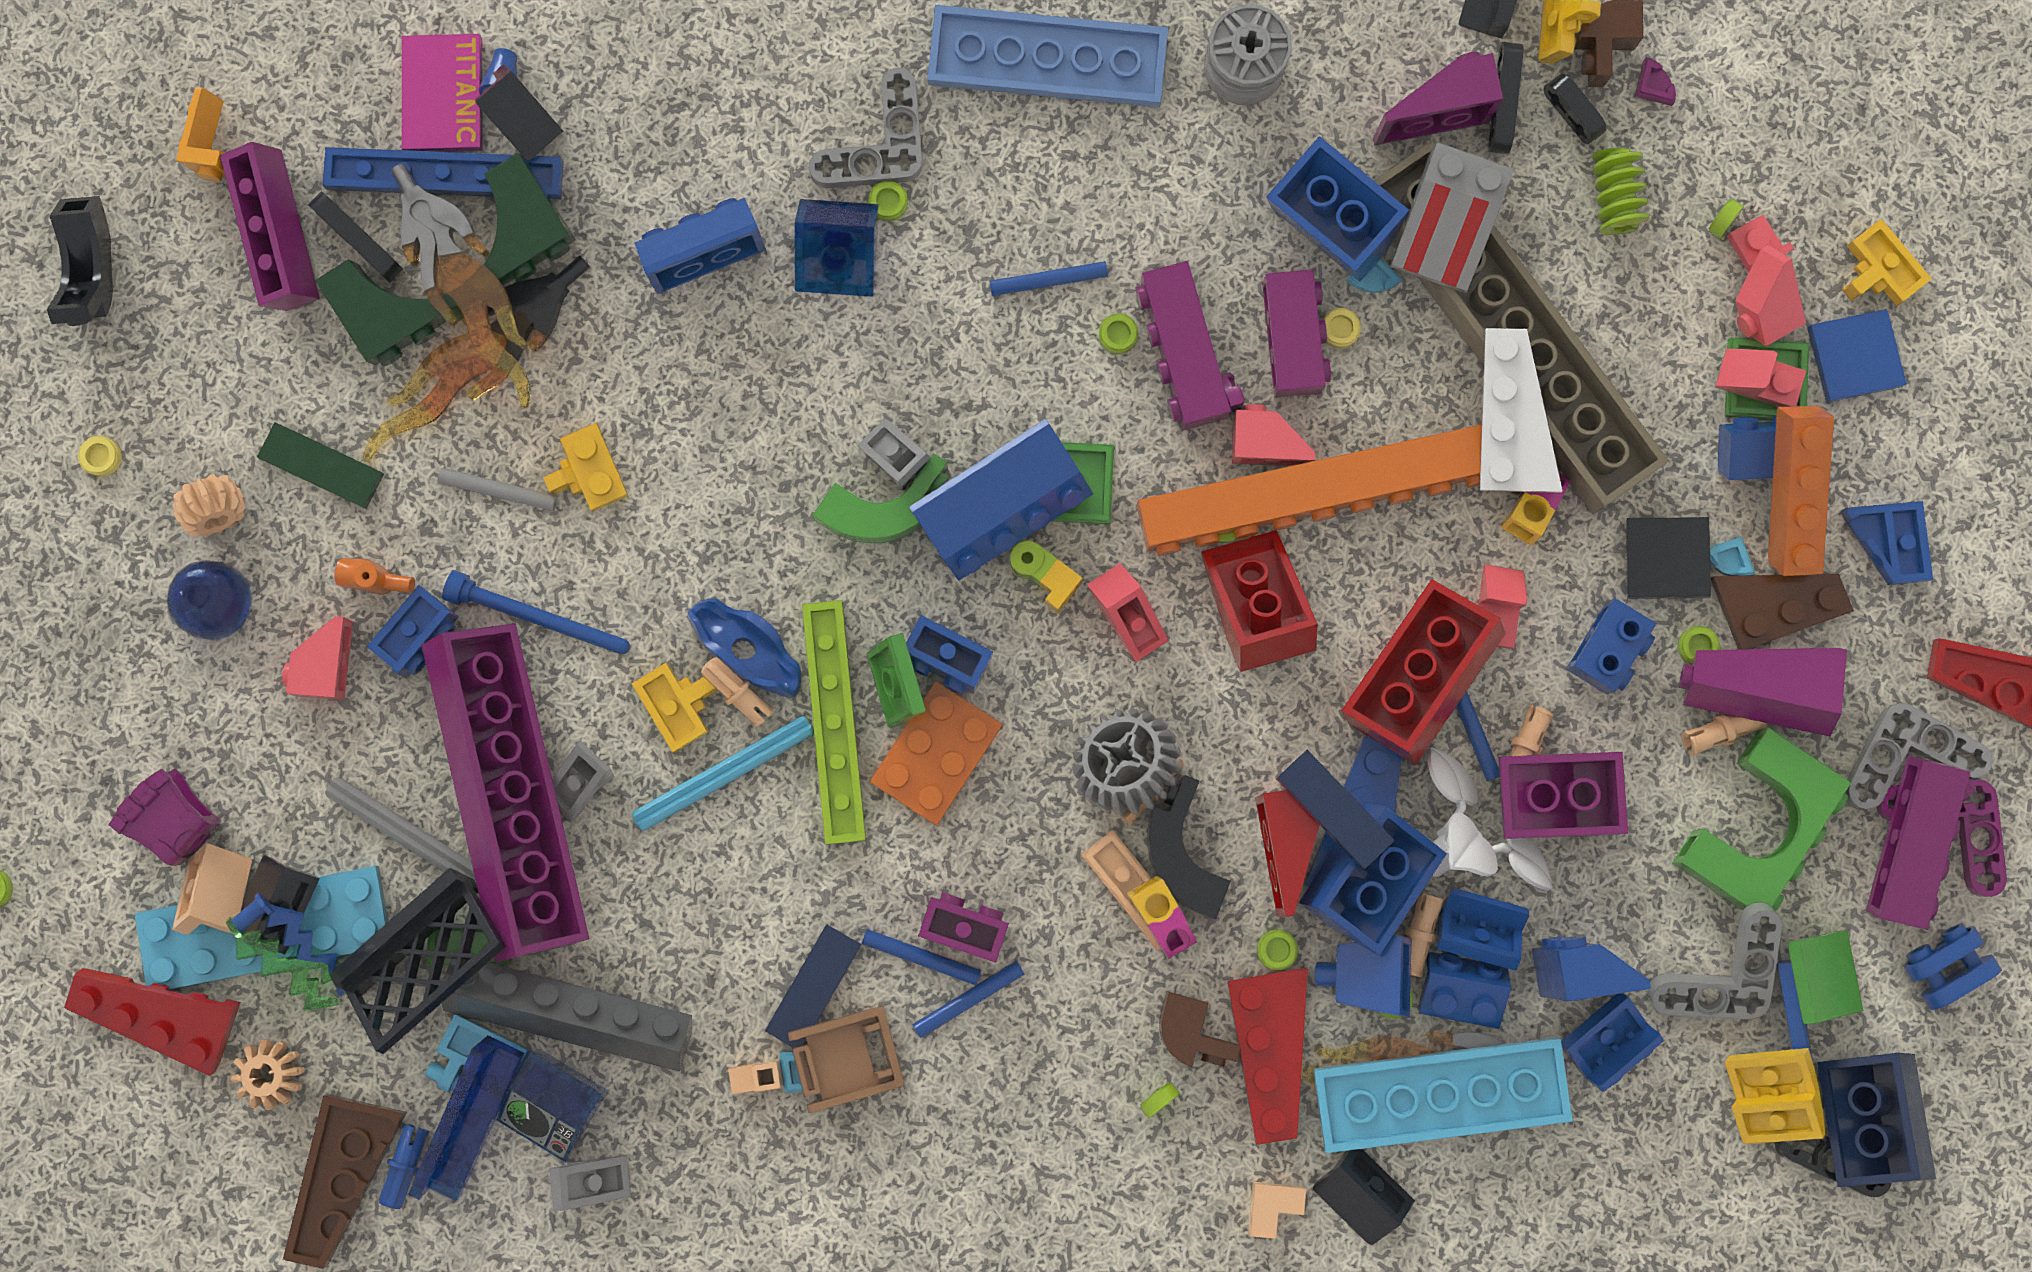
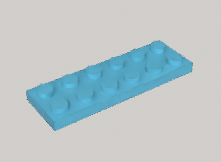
M379 866L318 877V884L304 912V918L299 929L312 930L313 932L311 955L337 953L338 956L353 954L388 923ZM178 905L135 913L146 986L156 983L169 986V990L312 962L296 958L299 945L289 946L284 955L249 944L233 932L228 933L204 924H200L188 935L173 931L172 928Z
M1558 1037L1313 1069L1325 1153L1573 1122L1561 1039Z

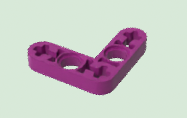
M1970 780V794L1974 793V787H1976L1978 794H1984L1985 802H1980L1978 809L1975 803H1962L1959 813V838L1964 881L1972 894L1980 897H1993L2004 890L2007 882L1998 796L1990 783L1984 780ZM1899 785L1890 786L1885 791L1882 802L1876 807L1881 817L1887 821H1890L1893 808L1888 807V800L1894 799V792L1898 793ZM1977 827L1985 829L1990 837L1989 844L1984 850L1975 848L1971 842V833ZM1992 855L1993 861H1984L1986 873L1993 874L1994 882L1988 883L1987 890L1985 884L1977 882V875L1984 873L1983 862H1974L1973 856L1985 857Z

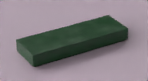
M274 422L257 455V458L364 509H367L384 476V473Z

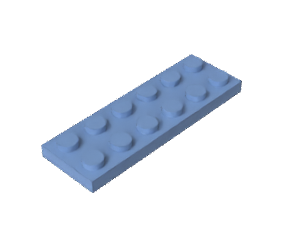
M935 5L927 81L928 85L1160 107L1168 27Z

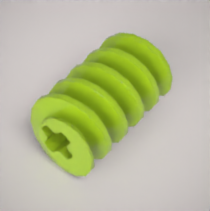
M1617 147L1603 149L1592 154V159L1597 162L1593 167V173L1599 177L1594 185L1595 189L1601 192L1596 197V203L1602 207L1598 212V219L1604 223L1599 228V232L1603 235L1631 233L1639 228L1640 223L1650 219L1648 213L1637 211L1638 208L1648 204L1647 198L1636 197V193L1647 188L1646 183L1634 182V178L1643 175L1645 169L1632 165V163L1643 158L1642 152Z

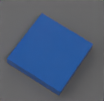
M1887 309L1817 323L1807 327L1826 403L1907 385Z

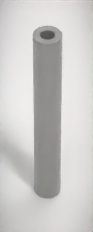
M441 468L438 474V483L550 511H555L556 505L554 504L558 500L556 495L446 468Z

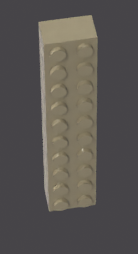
M1430 141L1374 181L1410 210L1428 157L1435 144ZM1406 220L1392 242L1396 248ZM1493 225L1466 293L1418 277L1483 366L1486 328L1527 329L1557 467L1563 475L1570 478L1571 486L1592 514L1613 502L1669 462L1668 458L1495 225Z

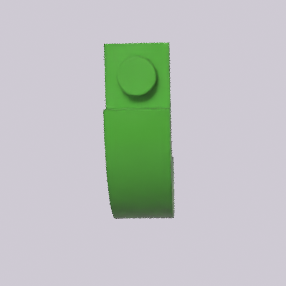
M933 454L904 494L894 500L883 503H873L859 499L837 483H834L812 516L817 523L829 531L851 541L877 544L901 539L922 527L909 507L948 482L949 476L945 474L948 469L947 462Z

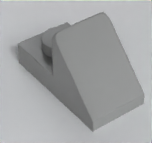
M886 418L857 445L874 463L886 472L900 489H903L930 460V456Z
M582 741L576 744L552 778L560 814L569 822L579 816L597 790L614 778L611 768Z
M627 1155L567 1162L565 1166L549 1168L553 1211H564L631 1197Z

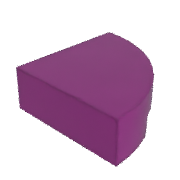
M1645 57L1635 97L1673 106L1676 99L1675 86L1671 83L1669 76L1662 69L1663 66L1660 63Z
M1226 373L1221 375L1231 412L1241 410L1245 398L1241 387L1235 385L1234 374Z

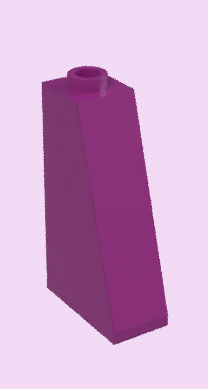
M1847 649L1696 650L1691 665L1684 664L1680 675L1679 688L1685 689L1683 705L1831 737L1842 714Z

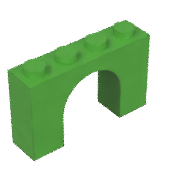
M1766 728L1756 732L1736 764L1771 786L1782 797L1787 807L1789 825L1781 845L1768 856L1757 859L1741 854L1707 830L1697 829L1692 831L1672 864L1742 911L1747 906L1759 902L1768 904L1775 912L1777 911L1784 899L1781 892L1788 881L1793 882L1803 871L1805 862L1802 859L1810 847L1815 848L1824 838L1827 832L1824 825L1831 814H1837L1845 805L1848 799V795L1845 792L1851 784L1850 781L1772 729Z

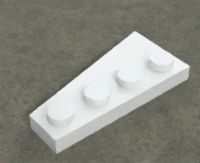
M1485 329L1480 491L1563 492L1527 329Z

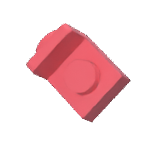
M1764 214L1727 235L1728 240L1748 273L1761 248L1766 245L1771 246L1784 255L1789 254L1794 249L1791 242L1782 246Z

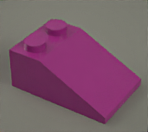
M1469 52L1460 55L1455 61L1384 114L1373 137L1374 146L1488 124L1503 100L1493 53L1480 56L1479 52Z
M1623 752L1498 757L1504 839L1628 834Z

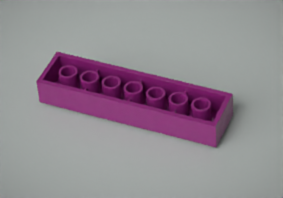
M516 623L441 633L422 644V650L479 898L506 945L503 950L493 957L494 963L589 940Z

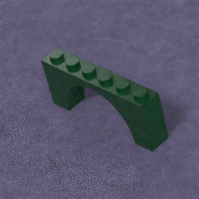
M519 153L484 173L496 203V236L486 262L478 273L462 287L434 298L412 299L400 297L382 289L364 272L358 263L349 259L315 280L366 362L374 365L381 363L382 366L395 362L402 357L403 353L401 350L413 342L415 345L427 342L436 335L434 329L447 321L449 324H453L462 320L470 313L468 308L481 300L483 303H487L503 293L502 286L513 279L516 282L527 279L537 271L535 267L537 264L547 258L550 261L556 260L570 250L569 244L576 240L528 162Z

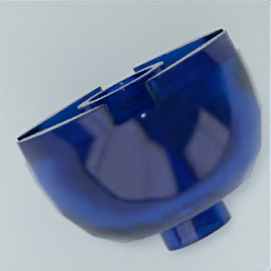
M201 560L186 565L175 574L168 586L166 603L170 617L181 630L195 638L214 641L229 637L243 626L252 604V595L249 583L240 571L224 562Z

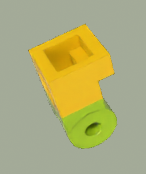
M1033 541L1019 542L1010 553V564L1013 572L1022 579L1033 580L1046 590L1049 595L1045 599V604L1057 614L1082 584L1083 578Z

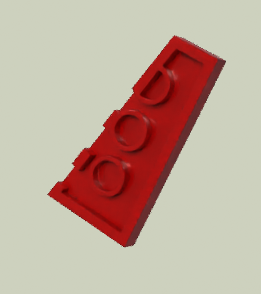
M1941 638L1933 640L1927 674L1928 680L2032 729V657Z
M82 968L74 974L64 1008L211 1076L216 1072L221 1062L241 1002L229 999L219 1002L208 999V995L191 992L187 995L169 991V986L156 983L150 986L134 983L132 978Z

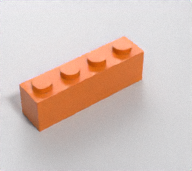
M1819 406L1777 407L1768 562L1782 576L1823 574L1834 416Z

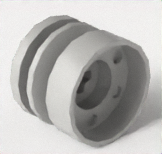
M1257 4L1232 8L1215 22L1204 58V70L1211 89L1219 97L1236 105H1255L1268 99L1279 88L1292 52L1291 34L1285 21L1273 10ZM1245 45L1253 46V53H1247Z

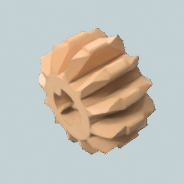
M210 474L205 479L197 478L196 482L184 484L182 486L183 490L173 495L174 503L172 506L175 511L173 514L178 525H181L183 531H187L190 537L202 535L204 538H208L213 533L221 534L222 530L235 527V522L244 517L243 511L246 508L244 496L240 488H237L235 482L231 481L228 475L216 477L214 474Z
M270 1039L261 1040L258 1048L254 1045H248L244 1048L246 1058H236L233 1062L242 1071L240 1074L231 1076L230 1080L234 1083L242 1082L243 1087L237 1091L236 1096L243 1098L250 1095L249 1107L256 1108L263 1103L266 1110H272L276 1108L277 1102L284 1105L292 1101L289 1091L301 1090L302 1084L292 1078L293 1076L303 1074L305 1069L302 1066L292 1067L291 1063L298 1059L300 1053L293 1051L285 1055L287 1050L286 1042L280 1041L273 1046ZM262 1068H272L269 1074L274 1073L273 1081L264 1082L262 1080L266 1078L265 1075L261 1076Z

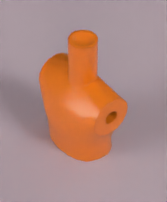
M341 558L335 568V582L342 588H353L379 595L388 594L391 591L412 593L415 588L414 577L391 574L380 564L368 559Z

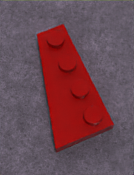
M1308 968L1227 981L1237 1042L1240 1045L1239 1053L1256 1145L1297 1139Z

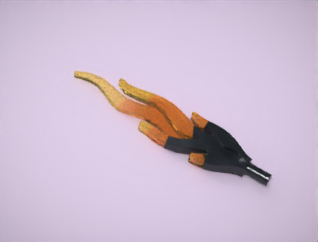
M579 255L557 275L551 272L540 278L528 279L507 285L502 288L503 293L487 303H483L476 311L463 318L462 323L470 327L484 322L497 312L505 309L503 315L496 321L441 344L425 358L400 393L388 398L387 404L394 407L409 402L425 387L430 379L441 375L437 384L420 403L379 426L368 441L363 454V460L370 463L381 445L391 437L436 421L448 408L456 394L478 375L492 369L488 375L476 382L467 391L466 395L472 401L503 382L517 365L532 331V337L528 345L532 351H538L548 340L557 323L562 303L570 292L567 287L590 268L588 263Z

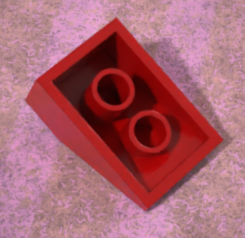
M1277 530L1201 551L1224 632L1240 672L1316 651L1318 623Z
M1287 790L1261 794L1255 797L1276 916L1289 917L1294 916L1319 830V824Z

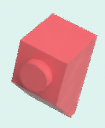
M1766 245L1761 248L1735 300L1739 314L1737 325L1740 331L1746 337H1752L1764 346L1770 345L1806 324L1792 259Z
M1258 404L1244 405L1243 410H1236L1233 416L1232 464L1294 466L1315 461V451L1277 411H1266V406Z
M1121 563L1087 584L1098 607L1135 662L1169 641L1141 586Z
M335 616L290 653L289 663H285L282 673V682L286 687V694L307 698L345 699L353 628L352 620Z

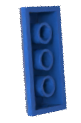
M1045 418L909 508L957 580L960 581L967 575L976 572L981 566L1001 553L1010 550L1015 544L1035 531L1044 528L1049 522L1069 509L1078 506L1083 500L1093 495V492Z

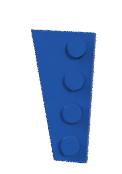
M1364 736L1343 787L1362 807L1367 802L1387 806L1394 812L1402 757L1374 739ZM1326 831L1304 886L1309 887L1337 846V843Z

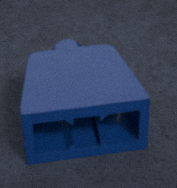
M1392 936L1380 956L1356 942L1339 944L1337 946L1336 962L1316 963L1315 983L1317 986L1336 987V1003L1401 1017H1410L1412 939L1404 936Z

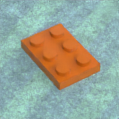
M935 681L923 699L926 712L907 723L869 782L937 826L1003 724Z

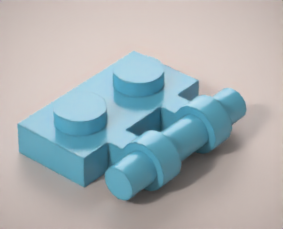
M454 1014L436 1052L450 1058L446 1068L432 1062L426 1071L425 1077L437 1082V1087L448 1093L453 1090L471 1099L470 1104L480 1109H483L485 1106L499 1113L506 1098L493 1092V1087L496 1082L508 1088L512 1087L531 1049L465 1016ZM463 1066L483 1075L479 1084L460 1076Z

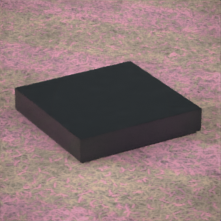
M1709 517L1626 519L1627 599L1711 597Z

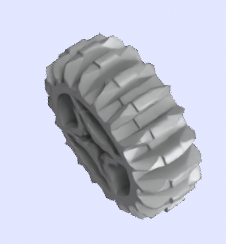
M1131 707L1125 716L1121 710L1115 708L1114 717L1110 720L1105 715L1100 714V722L1102 724L1097 728L1087 724L1090 736L1088 738L1078 737V744L1083 749L1072 752L1073 759L1078 763L1072 767L1073 774L1078 779L1076 781L1077 787L1082 793H1085V798L1091 804H1097L1106 813L1112 809L1116 815L1123 816L1128 807L1132 814L1138 815L1141 804H1145L1147 808L1153 809L1154 802L1152 799L1157 795L1159 798L1166 799L1167 794L1163 788L1165 786H1176V780L1171 774L1181 771V765L1176 760L1181 756V750L1175 744L1177 742L1175 734L1172 730L1167 729L1168 726L1164 720L1160 718L1155 719L1154 715L1147 710L1140 714L1137 709ZM1149 740L1154 743L1152 764H1149L1145 759L1148 752L1146 746ZM1102 759L1108 763L1105 771L1107 777L1104 783L1100 781L1099 775Z

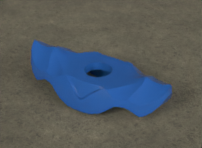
M715 598L700 601L687 611L688 620L705 648L713 657H718L743 681H748L750 684L765 691L786 698H792L798 694L801 686L800 666L786 651L776 629L764 618L751 611L732 609ZM738 641L749 642L754 647V656L746 660L737 658L732 651L733 644Z

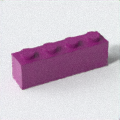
M249 142L220 155L258 306L288 311L319 300L320 296L282 150L256 142Z
M1188 261L1143 272L1140 280L1141 286L1135 287L1140 309H1148L1151 323L1146 324L1151 347L1158 346L1162 361L1157 362L1162 385L1169 383L1173 398L1167 399L1172 421H1180L1182 431L1228 419L1231 413L1230 405Z
M1907 756L1870 892L1867 912L1880 919L1928 930L1930 920L1935 918L1938 911L1939 901L1937 894L1940 883L1946 878L1949 871V859L1947 857L1950 846L1956 840L1960 831L1958 817L1961 806L1970 794V771L1939 762Z

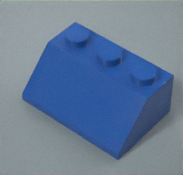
M1320 136L1266 196L1271 208L1359 282L1387 252L1410 213L1408 208Z
M736 198L724 200L715 206V210L703 215L699 213L687 215L678 221L679 225L666 230L663 228L650 230L642 235V240L634 242L645 274L657 295L766 251L761 234L745 198L738 201Z
M1365 802L1363 808L1395 841L1364 870L1337 844L1299 901V904L1331 928L1380 956L1447 853L1387 806Z
M1557 936L1541 939L1543 947L1531 948L1540 997L1568 1002L1651 989L1649 979L1601 944L1587 943L1586 937Z

